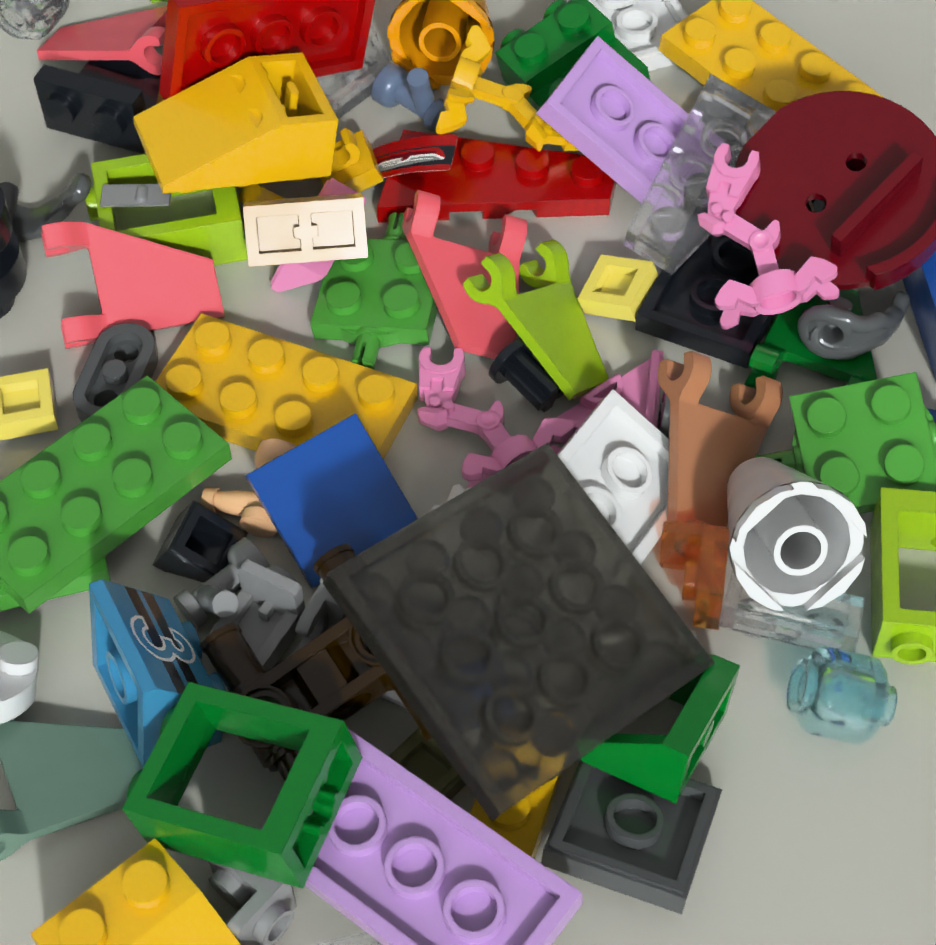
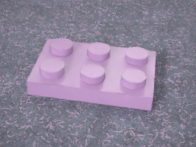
M599 36L587 47L536 113L665 224L679 212L713 162L716 149L722 144Z

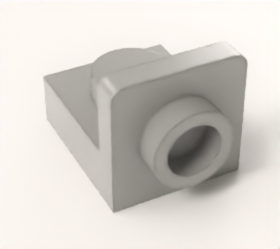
M209 862L213 873L208 879L209 883L227 903L239 910L227 924V927L241 945H273L290 926L294 917L293 910L297 907L291 885Z

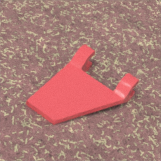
M167 6L61 27L36 50L39 60H129L151 74L161 75L162 55L155 50L154 46H162L164 44Z
M417 190L414 197V209L407 207L404 212L402 230L411 246L455 348H462L464 352L495 359L505 347L517 339V333L496 307L478 303L471 299L466 293L463 283L468 277L483 274L491 285V276L482 266L481 262L486 256L501 253L513 265L518 294L519 266L527 235V220L505 214L501 221V233L493 231L490 236L489 252L434 237L433 234L440 210V196Z
M67 221L41 226V236L46 257L65 255L84 248L89 251L101 308L100 315H82L61 319V331L65 349L94 344L103 331L117 324L135 323L147 328L151 332L194 324L201 313L218 319L225 317L213 259L86 222Z

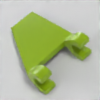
M553 239L541 242L535 248L544 258L546 268L543 270L536 259L521 264L519 267L521 278L529 286L538 288L521 294H517L515 271L510 260L501 253L486 256L481 264L491 276V285L483 274L471 276L463 283L466 293L474 301L492 305L502 313L568 400L578 398L608 380V375L571 283L569 261L564 247Z

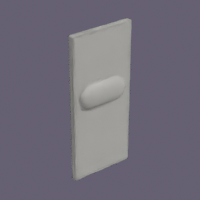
M104 184L100 207L170 206L171 193L163 194L159 184Z

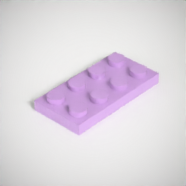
M348 729L363 758L304 886L382 945H552L583 904L582 892Z

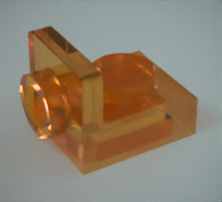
M698 520L684 522L665 521L662 528L659 565L662 568L685 570L682 600L695 601L692 627L719 630L729 543L728 527L714 526Z

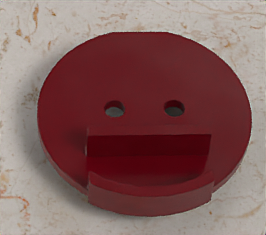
M831 91L803 97L781 107L743 145L735 168L745 165L748 161V156L753 150L759 152L761 172L735 214L761 230H765L773 220L779 221L781 238L779 245L774 250L779 269H790L797 273L810 256L818 257L837 266L838 275L831 282L839 290L857 289L870 286L873 290H879L902 280L916 271L936 251V136L920 118L903 106L889 99L863 92ZM851 159H860L866 166L861 171H852L846 166V163ZM818 199L823 201L826 207L821 212L816 213L809 211L806 208V204L811 200Z

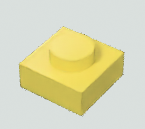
M601 254L577 298L584 314L636 322V315L658 277L657 270L653 261Z
M48 368L0 377V441L59 430L53 382Z

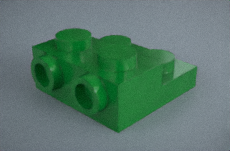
M557 0L546 9L543 20L527 31L515 29L509 32L504 37L500 49L495 52L503 81L508 86L513 84L530 85L532 91L527 101L537 111L597 36L648 80H650L648 67L615 37L613 23L588 0H570L569 2Z

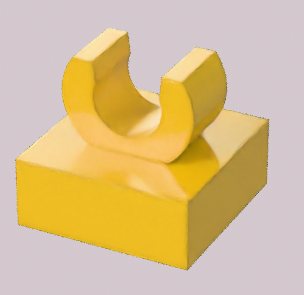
M347 128L340 130L342 140L335 143L331 176L320 177L323 186L327 180L330 181L333 178L360 193L384 181L372 146L364 132L360 130L353 134Z

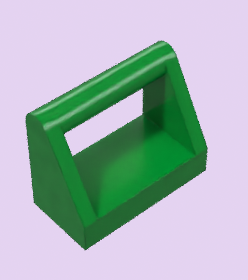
M717 655L632 656L574 746L575 755L586 764L676 804L727 713L740 665ZM643 688L684 705L668 735L616 733Z

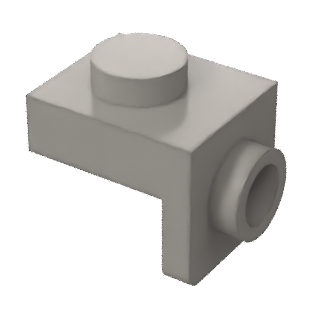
M245 559L237 570L241 590L237 594L238 609L230 617H221L209 634L222 626L236 623L241 628L242 635L264 670L268 671L276 666L298 634L295 632V629L305 609L303 591L298 581L286 570L273 565L266 568L249 559Z

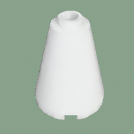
M756 457L741 463L732 472L727 483L730 562L737 580L749 597L771 610L784 611L783 607L803 605L806 610L823 607L845 593L862 570L865 560L862 555L864 535L867 537L866 524L850 499L837 489L771 458Z

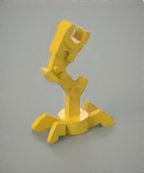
M478 25L471 26L465 42L468 48L461 53L444 102L446 111L440 113L435 129L436 133L439 135L446 134L464 126L467 122L465 106L468 103H473L475 98L509 111L525 129V141L536 150L541 151L545 144L561 145L564 151H579L536 114L538 111L527 101L532 91L530 85L513 84L504 86L481 78L483 70L480 69L481 62L490 55L491 47Z

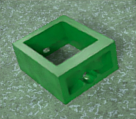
M188 682L176 706L172 707L165 715L160 729V737L144 768L139 770L132 778L122 810L147 843L156 838L165 849L303 889L363 757L343 720ZM216 730L299 751L262 830L178 806Z

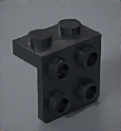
M89 60L80 73L43 65L35 75L33 80L47 128L141 154L145 152L133 124V118L135 115L163 100L159 94L161 75L151 74L129 60Z

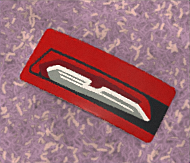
M441 134L407 138L373 149L383 178L414 172L448 171L452 165L458 136L456 134Z

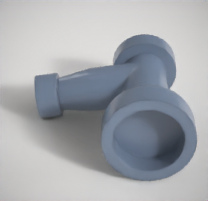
M390 63L379 72L373 83L371 96L374 101L387 108H392L399 104L424 119V126L436 133L435 129L440 113L446 111L444 106L445 100L437 99L435 101L429 75L425 69L414 68L408 73L400 65Z

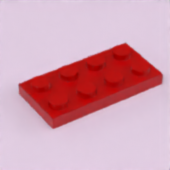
M168 0L159 94L166 100L250 56L303 52L315 77L362 69L375 0Z

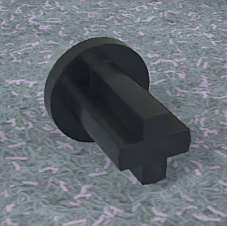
M518 338L505 347L490 366L489 376L498 384L509 381L538 411L546 412L553 407L555 400L563 396L564 393L544 367L532 356L533 353L523 340Z

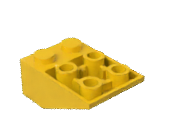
M303 52L247 57L135 115L133 124L161 191L165 194L175 192L190 193L196 190L232 186L246 187L252 184L289 180L302 181L308 178L331 176L338 118Z

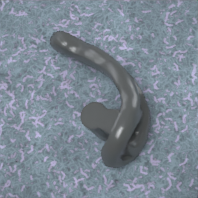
M77 173L71 184L64 188L58 197L37 208L17 205L18 187L10 182L0 183L12 219L13 231L18 241L41 238L42 225L62 222L66 219L77 204L87 198L92 185L90 177L84 173Z
M898 291L893 296L890 306L885 312L858 316L851 312L853 306L851 301L839 296L837 299L828 300L827 305H815L802 312L798 318L797 325L799 337L810 352L821 358L840 361L854 359L884 345L899 328L906 314L910 297L908 293Z

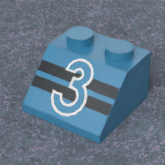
M101 579L89 583L93 666L141 766L144 768L160 737V729L165 715L172 707L176 706L188 682L226 691V688L216 672L207 674L200 660L202 658L201 643L193 624L190 621L181 623L168 598ZM215 731L207 747L222 742V731Z

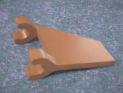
M689 351L684 353V364L666 359L660 361L658 367L659 385L670 400L667 524L711 536H718L724 533L728 524V480L732 472L741 463L755 458V455H757L767 429L781 405L783 388L780 381L766 376L756 378V389L740 383L732 385L729 399L730 406L736 415L699 403V400L709 383L712 364L710 357Z

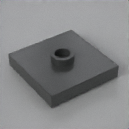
M580 760L544 846L541 864L550 869L682 914L722 789L689 779L675 804Z

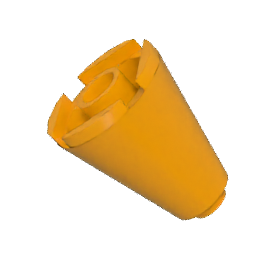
M403 0L394 10L388 25V38L393 62L406 69L408 73L414 68L425 69L429 75L431 88L440 90L441 85L451 84L461 53L468 48L465 42L471 26L478 25L487 37L491 47L490 55L481 62L480 69L484 73L492 58L495 44L494 30L486 0Z

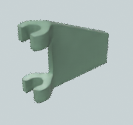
M13 720L0 724V762L17 808L16 810L0 809V861L12 855L30 840L123 808L132 778L139 770L143 769L124 729Z

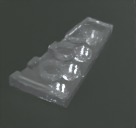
M710 74L626 232L624 246L648 261H653L656 266L672 275L711 235V233L699 225L697 214L708 213L709 199L707 198L706 185L716 149L722 143L729 144L731 160L728 166L735 168L743 145L776 111Z

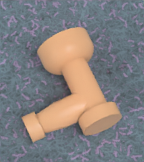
M280 439L261 441L254 457L256 469L297 446ZM215 487L204 488L201 496V505L215 513L221 511L241 516L240 526L252 535L264 538L276 535L277 530L255 492L243 490L221 491L220 488Z

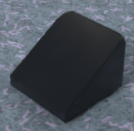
M193 500L176 518L152 565L164 572L204 583L229 565L227 554L230 547L243 537H246L248 532Z

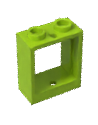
M146 154L91 163L94 186H91L85 201L90 221L99 220V227L213 259L214 266L248 260L235 186L196 190L190 193H171V197L212 190L216 214L117 230L114 207H100L103 185L158 184V181Z
M880 487L870 523L872 657L893 658L897 662L909 665L936 662V611L900 608L899 548L936 551V492Z

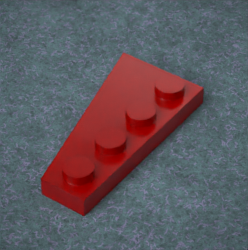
M403 129L400 140L439 134ZM458 137L452 165L448 171L414 172L387 177L377 204L378 223L388 222L390 214L397 212L398 217V214L400 212L404 213L407 207L414 209V197L417 190L440 196V210L437 221L449 220V212L483 211V219H502L505 214L512 213L515 210H532L536 217L609 215L617 182L585 155L546 149L538 151L532 147Z

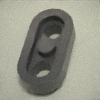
M122 323L106 329L99 335L73 390V400L81 422L146 375L152 379L158 364V353L154 337L147 328L135 323ZM127 360H133L132 362L124 363Z

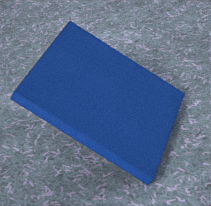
M356 413L245 476L311 588L320 584L319 580L321 579L313 569L315 562L332 548L347 543L353 548L357 559L360 560L420 524Z

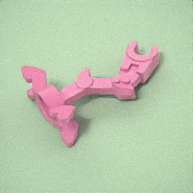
M722 143L714 154V161L706 185L707 198L709 199L708 213L697 214L699 225L716 237L726 235L751 250L759 276L750 283V286L729 279L721 287L715 298L716 307L719 310H723L720 318L721 328L727 330L738 325L741 315L755 317L759 314L775 315L789 311L799 303L808 302L816 294L823 300L837 299L839 297V289L831 282L838 275L835 264L822 258L810 256L797 273L790 269H779L774 252L781 238L779 221L773 220L765 230H761L735 214L760 175L759 152L752 150L745 165L739 168H732L728 166L731 160L730 145Z
M423 347L419 353L420 401H425L426 407L417 409L419 424L438 432L448 427H453L478 434L492 451L490 457L469 453L466 456L461 470L462 477L469 481L467 488L472 487L477 492L485 490L488 494L500 492L505 487L507 489H517L526 486L548 466L562 449L559 446L553 445V441L563 443L574 434L575 422L572 419L549 418L543 419L532 440L526 435L510 436L504 428V407L500 401H495L488 411H481L455 403L466 373L465 356L462 348L454 349L453 359L449 363L437 365L432 362L431 347Z

